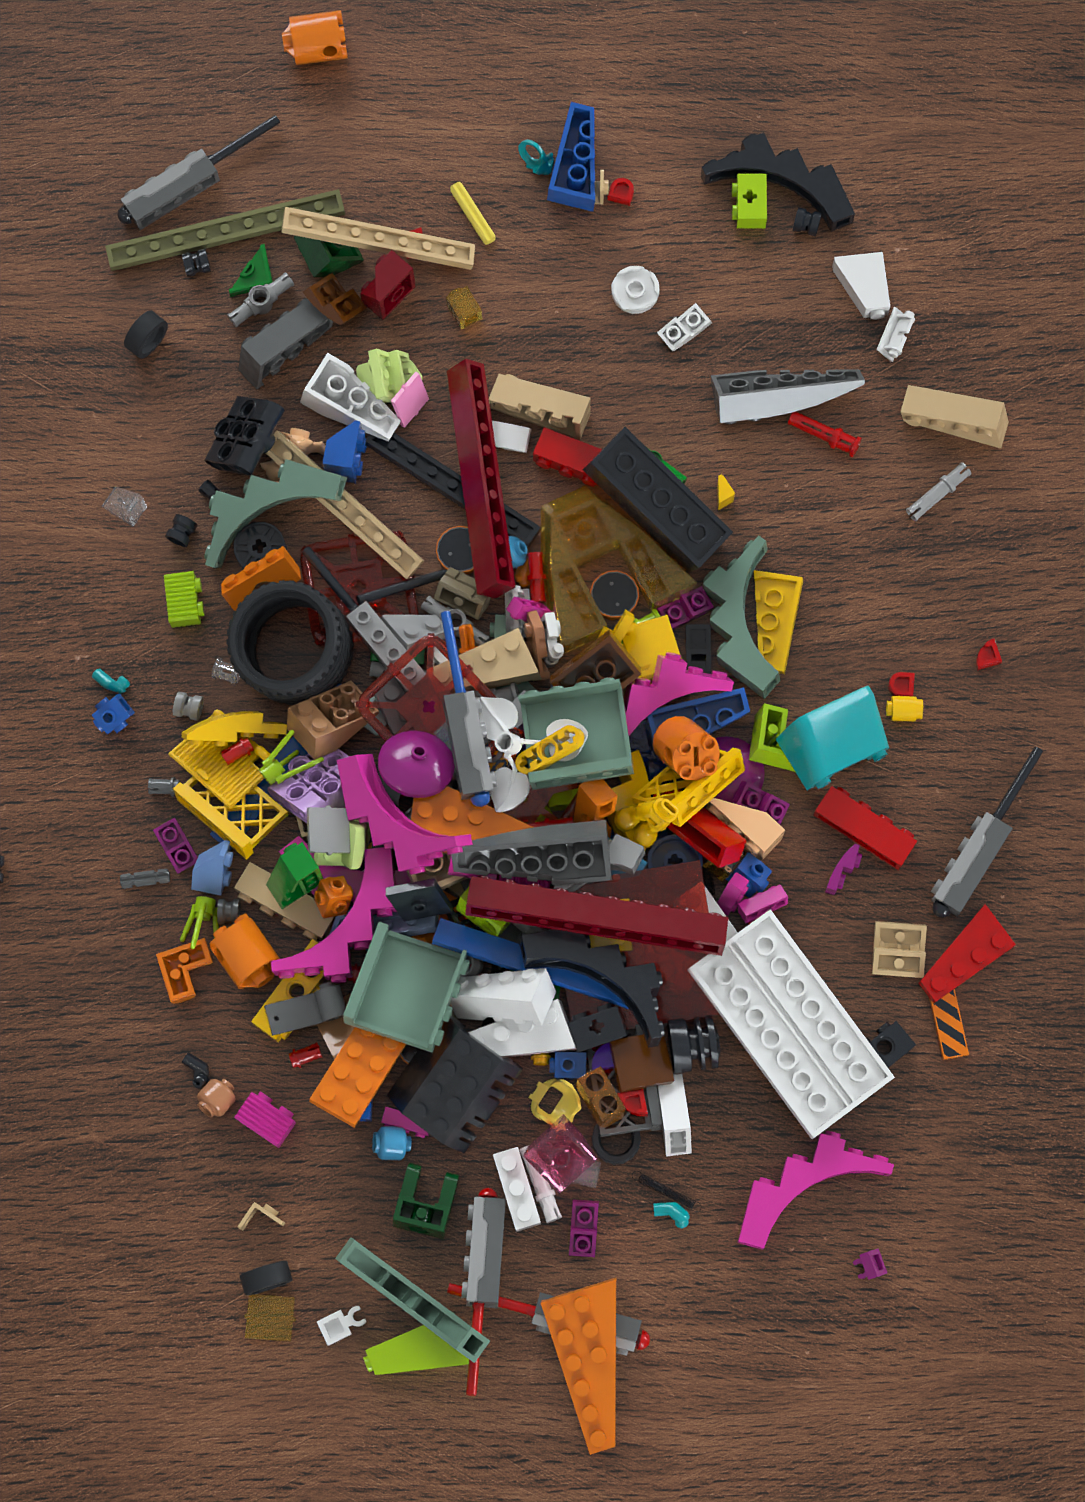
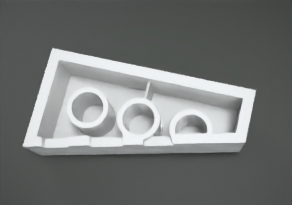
M531 968L523 971H505L503 973L467 977L460 976L458 982L461 984L457 999L452 998L450 1005L453 1007L457 1018L484 1020L487 1017H493L495 1022L514 1019L515 1023L524 1024L528 1020L533 1021L534 1025L542 1026L556 990L546 968Z
M559 999L552 1001L542 1026L534 1025L533 1021L528 1020L524 1024L515 1023L514 1019H505L503 1022H495L468 1032L502 1058L577 1050L568 1026L569 1021L562 1001Z

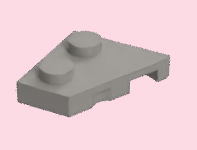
M382 615L384 624L407 651L445 639L442 621L437 615Z

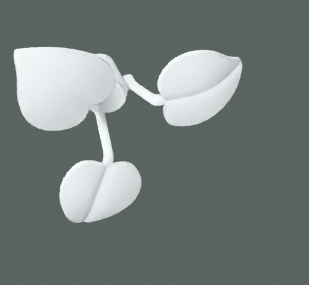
M479 697L482 706V713H479L480 723H485L487 738L495 741L496 748L505 753L504 758L508 760L512 767V770L504 767L495 771L497 786L493 787V792L490 796L496 812L510 811L526 799L530 790L529 777L517 772L511 755L517 754L521 750L522 744L534 745L541 740L523 739L518 735L510 733L509 730L515 727L518 721L517 708L511 701L503 698ZM569 719L556 720L546 729L547 737L567 725L577 727L584 733L583 745L559 760L563 762L574 759L581 752L588 737V731L583 725ZM569 733L570 738L566 741L572 743V738L575 736V734ZM549 744L551 756L555 753L554 744Z

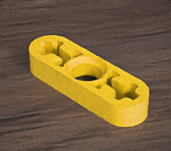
M572 725L564 726L521 752L515 762L517 770L528 775V772L546 769L579 749L584 743V733L581 729ZM569 733L575 734V736L572 738V743L566 741L570 738ZM549 744H554L555 753L547 758L544 753L545 748ZM528 758L534 760L530 763V768L525 767Z

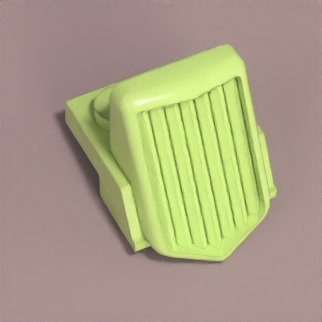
M380 349L368 351V362L358 365L356 368L357 377L362 383L365 382L376 399L382 400L384 403H391V400L402 388V385L415 372L419 373L422 379V375L415 364L409 360V354L399 350L391 352Z
M349 820L350 853H332L330 856L326 853H314L316 864L318 866H347L349 869L360 868L365 858V849H368L371 838L369 823L359 824V820Z

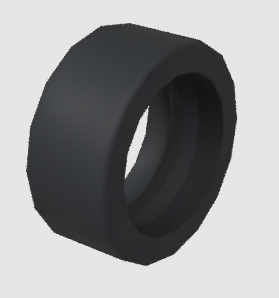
M152 310L143 313L127 332L124 347L140 359L147 357L163 340L168 329V323Z
M613 1114L604 1118L605 1128L611 1124H619L621 1122ZM629 1117L627 1118L630 1122L636 1125V1123L633 1120H631ZM597 1123L592 1134L593 1149L604 1162L614 1165L624 1164L631 1160L639 1150L641 1143L640 1131L630 1132L632 1141L628 1150L622 1154L614 1155L603 1148Z
M286 1260L255 1268L239 1276L246 1296L268 1291L293 1281Z

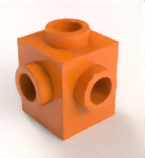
M344 876L320 879L318 888L314 893V901L323 918L346 915L350 902L353 899V889L348 885Z

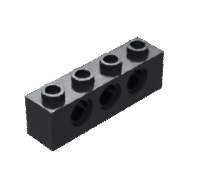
M888 1021L876 1030L879 1035L872 1041L866 1038L888 1068L916 1046L897 1021L891 1025ZM879 1042L887 1043L890 1047V1053L887 1055L880 1054L877 1050V1044Z

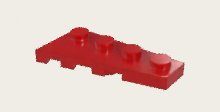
M984 904L920 980L919 985L931 1001L936 1003L1008 952L1016 944L987 905Z

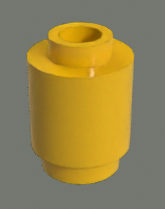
M892 696L891 701L886 702V716H891V721L916 722V719H922L923 700L913 696Z

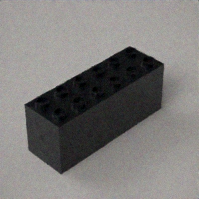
M626 427L619 431L582 469L688 573L699 569L733 533Z

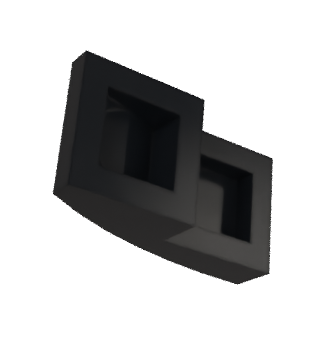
M686 624V670H688L689 666L703 669V673L711 674V624Z

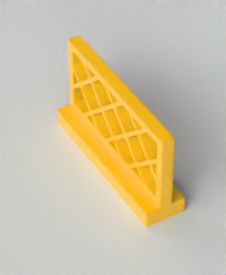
M734 747L728 752L720 750L716 772L697 781H677L681 777L667 766L634 794L632 801L638 805L639 803H645L658 798L668 799L679 810L677 818L672 823L681 827L745 771L741 750ZM673 780L672 783L660 785L664 781ZM685 788L683 791L678 792V789ZM675 790V793L665 795L660 794L662 792ZM657 794L656 797L645 798L648 795Z
M193 776L186 783L182 784L179 782L173 788L177 801L219 837L230 841V846L246 860L254 853L253 848L289 815L287 810L258 786L247 795L257 794L260 797V804L246 805L245 796L242 798V805H235L231 809L225 804L224 806L213 807L210 804V798L216 796L208 789L203 792H195L192 787L199 781ZM263 809H275L278 812L273 819H263ZM259 810V820L245 821L246 811ZM242 811L241 821L228 820V812ZM245 826H259V832L251 839L245 834Z

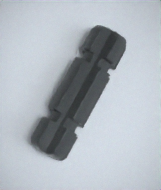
M158 869V872L150 870L135 872L134 875L130 873L120 875V884L124 889L133 888V885L141 887L156 885L157 882L160 884L170 882V872L168 869Z

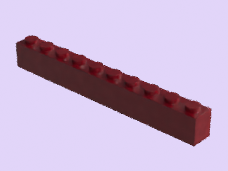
M464 359L447 370L476 590L478 595L498 598L516 587L484 364Z
M471 876L465 912L467 916L722 956L725 948L729 917H724L714 912L708 914L699 913L690 908L674 909L664 904L655 906L645 904L639 900L630 902L620 900L614 896L599 897L589 892L574 893L568 892V890L563 888H543L538 884H517L513 880H492L487 876Z

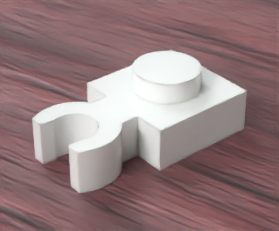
M360 1306L351 1308L346 1316L339 1310L317 1321L328 1346L352 1335L349 1327H360L367 1322L366 1319L361 1321L354 1320V1313L361 1310Z

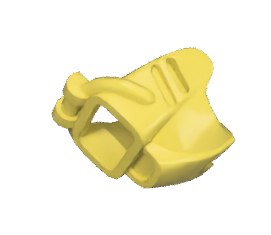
M550 1079L544 1083L539 1081L534 1093L528 1097L532 1100L531 1111L533 1115L553 1126H564L572 1123L575 1114L581 1110L580 1098L573 1085L564 1079ZM554 1087L563 1095L552 1113L548 1114L540 1109L538 1105L548 1089Z

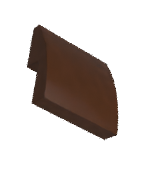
M333 273L303 291L307 299L323 315L339 325L347 322L367 308L356 291L352 288L346 292Z
M644 1034L609 1042L620 1093L639 1089L644 1090L650 1086L672 1084L675 1081L665 1035L662 1036L659 1046L650 1048L647 1046Z

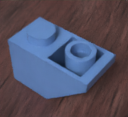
M224 840L199 854L192 871L191 890L221 896L224 887L230 885L232 872L228 871V867L231 866L233 860V852H230V841Z

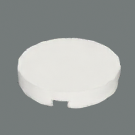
M626 267L619 271L612 282V298L615 304L625 312L631 314L643 313L650 310L657 302L659 282L655 274L644 269V267Z

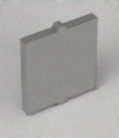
M327 805L325 808L308 807L309 853H326L328 856L332 855V853H350V831L346 808H331L330 805Z

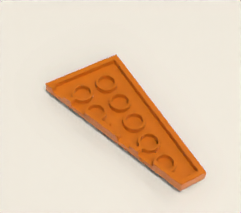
M448 786L436 795L425 798H413L411 821L423 829L440 835L459 836L471 834V839L476 840L501 833L534 828L503 812H496L494 808L488 805L477 807L472 804L470 799L461 800L460 792Z
M617 1277L541 1301L546 1322L590 1455L613 1448L616 1445Z

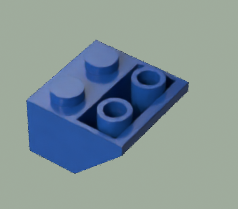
M355 420L327 440L322 463L324 471L347 477L346 482L356 483L357 476H361L363 469L361 453H365L367 447L365 446L367 439L365 438V430H362L360 421Z

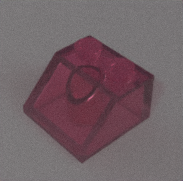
M564 1114L525 1149L523 1155L558 1194L597 1160L596 1155L582 1133Z

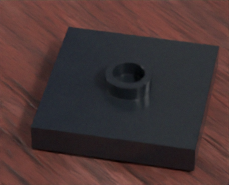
M435 878L386 888V897L404 922L452 913V903Z

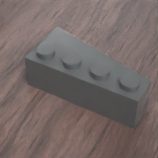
M304 298L292 311H285L276 322L265 325L256 336H250L243 341L238 370L258 390L264 385L262 380L268 374H271L272 377L276 375L287 358L291 361L295 359L302 351L303 345L306 344L309 347L332 327L333 321L323 315L307 298Z

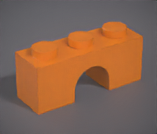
M284 546L279 549H273L261 560L246 565L244 570L236 575L231 574L226 577L221 583L222 596L231 608L236 611L238 604L242 603L245 600L244 598L250 595L255 590V586L260 582L279 583L281 580L295 582L301 580L300 567Z
M603 779L582 782L579 785L573 823L605 820L604 817L615 812L618 796ZM607 823L608 837L610 838L612 828Z

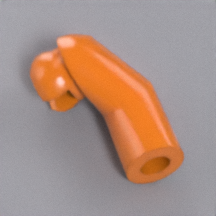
M528 557L522 566L516 568L514 576L515 581L521 587L530 585V581H527V575H529Z

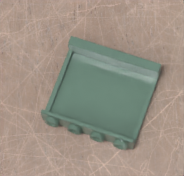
M604 678L597 683L579 682L573 687L554 686L548 691L530 690L525 692L524 695H518L521 704L525 739L543 740L547 737V727L559 719H569L578 722L588 731L587 740L581 752L574 759L565 762L557 761L544 770L528 772L532 790L634 774L620 679ZM526 744V749H528L529 747H531V746H533V745H532V744ZM549 745L546 746L544 751L547 758L551 757ZM528 758V765L530 768V763L534 760Z
M378 922L343 1014L344 1023L433 1053L435 1045L440 1046L443 1039L444 1031L441 1030L443 1022H449L453 1007H450L452 998L457 999L461 989V984L458 983L461 974L466 975L470 960H467V950L463 949L462 954L390 931L388 924Z

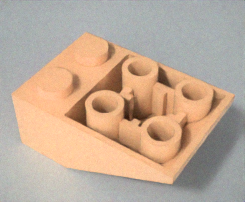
M716 798L707 803L706 809L747 840L744 851L746 853L750 852L760 861L783 838L785 829L766 812Z

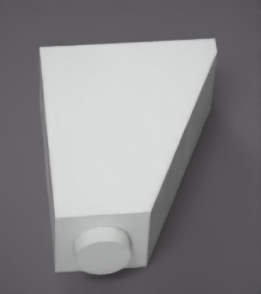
M883 252L834 257L833 272L863 318L870 317L876 320L887 316L890 309V300Z
M673 1074L675 1081L672 1084L657 1086L666 1157L692 1153L691 1127L682 1074Z

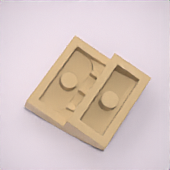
M875 921L872 974L923 978L927 926Z

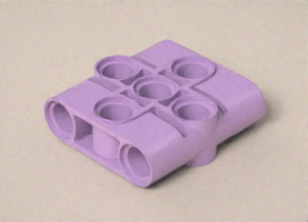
M337 749L323 756V762L287 778L280 784L275 782L273 785H270L268 792L278 804L305 823H307L308 807L325 808L327 805H330L331 808H344L345 801L337 760L350 756ZM309 753L306 756L295 757L290 761L287 772L314 759Z

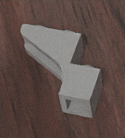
M618 834L615 835L613 840L609 839L611 870L623 871L634 876L645 855L644 846ZM587 883L552 885L554 889L563 888L568 890V892H575Z

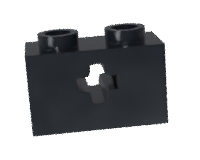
M608 1003L597 1007L598 1013L588 1016L587 1011L572 1016L573 1021L569 1022L568 1026L577 1052L629 1035L619 1006L612 1007V1004ZM595 1019L598 1023L603 1022L604 1027L600 1029V1034H598L597 1030H591L590 1026L594 1025Z

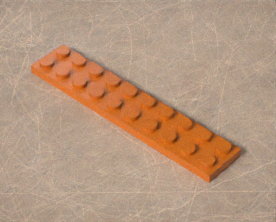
M443 891L450 901L457 899L451 894ZM446 914L439 915V921L440 918L449 921ZM464 915L458 917L460 921L467 919ZM470 923L465 925L466 927L472 928ZM435 932L416 935L411 938L432 944ZM355 1027L310 1097L309 1102L355 1128L406 1044Z

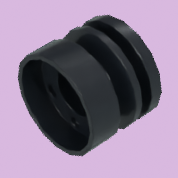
M704 1015V1027H701L699 1016L694 1017L693 1029H688L685 1018L667 1020L674 1074L691 1072L692 1060L694 1059L698 1060L701 1070H706L705 1058H709L711 1069L719 1068L720 1042L712 1015Z

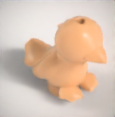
M291 428L290 434L281 432L307 456L315 452L324 455L325 444L322 441L313 442L309 440L310 432L297 428ZM274 460L260 463L262 469L266 471L268 479L279 483L278 471L280 466Z

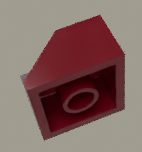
M392 250L387 255L383 254L376 262L375 278L372 281H367L361 288V300L372 312L384 320L416 287L413 268Z

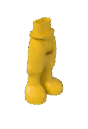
M658 798L645 803H639L637 807L629 806L620 809L615 815L614 822L620 831L625 832L633 829L642 821L636 828L633 839L635 843L648 848L655 843L658 832L665 830L677 818L679 810L668 799Z

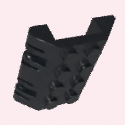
M451 1015L449 1022H443L441 1030L444 1031L440 1046L435 1045L433 1053L419 1048L387 1096L403 1115L442 1144L465 1153L471 1145L470 1141H474L477 1137L472 1130L464 1127L466 1122L483 1128L486 1124L484 1120H488L500 1104L497 1098L503 1099L505 1096V1092L501 1088L494 1086L493 1083L498 1080L508 1086H512L515 1081L511 1077L517 1079L523 1068L509 1057L502 1058L464 1030L466 1025Z

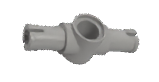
M285 272L269 285L266 283L264 286H254L249 292V297L243 300L244 303L227 314L229 320L233 322L235 327H238V325L252 315L268 313L272 309L273 303L278 300V296L291 286H294V282ZM259 297L266 298V300L262 303L255 302V300Z
M430 595L426 598L427 602L424 601L421 605L422 610L430 615H437L440 619L441 612L450 611L451 618L460 619L462 621L461 625L471 624L475 646L489 642L490 637L475 628L473 623L466 619L465 614L461 610L452 609L449 606L446 608ZM453 627L455 637L460 638L459 627Z

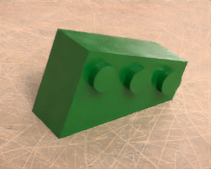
M303 842L298 845L293 843L283 850L284 854L279 857L266 883L281 909L286 908L317 888L320 879H324L318 865Z

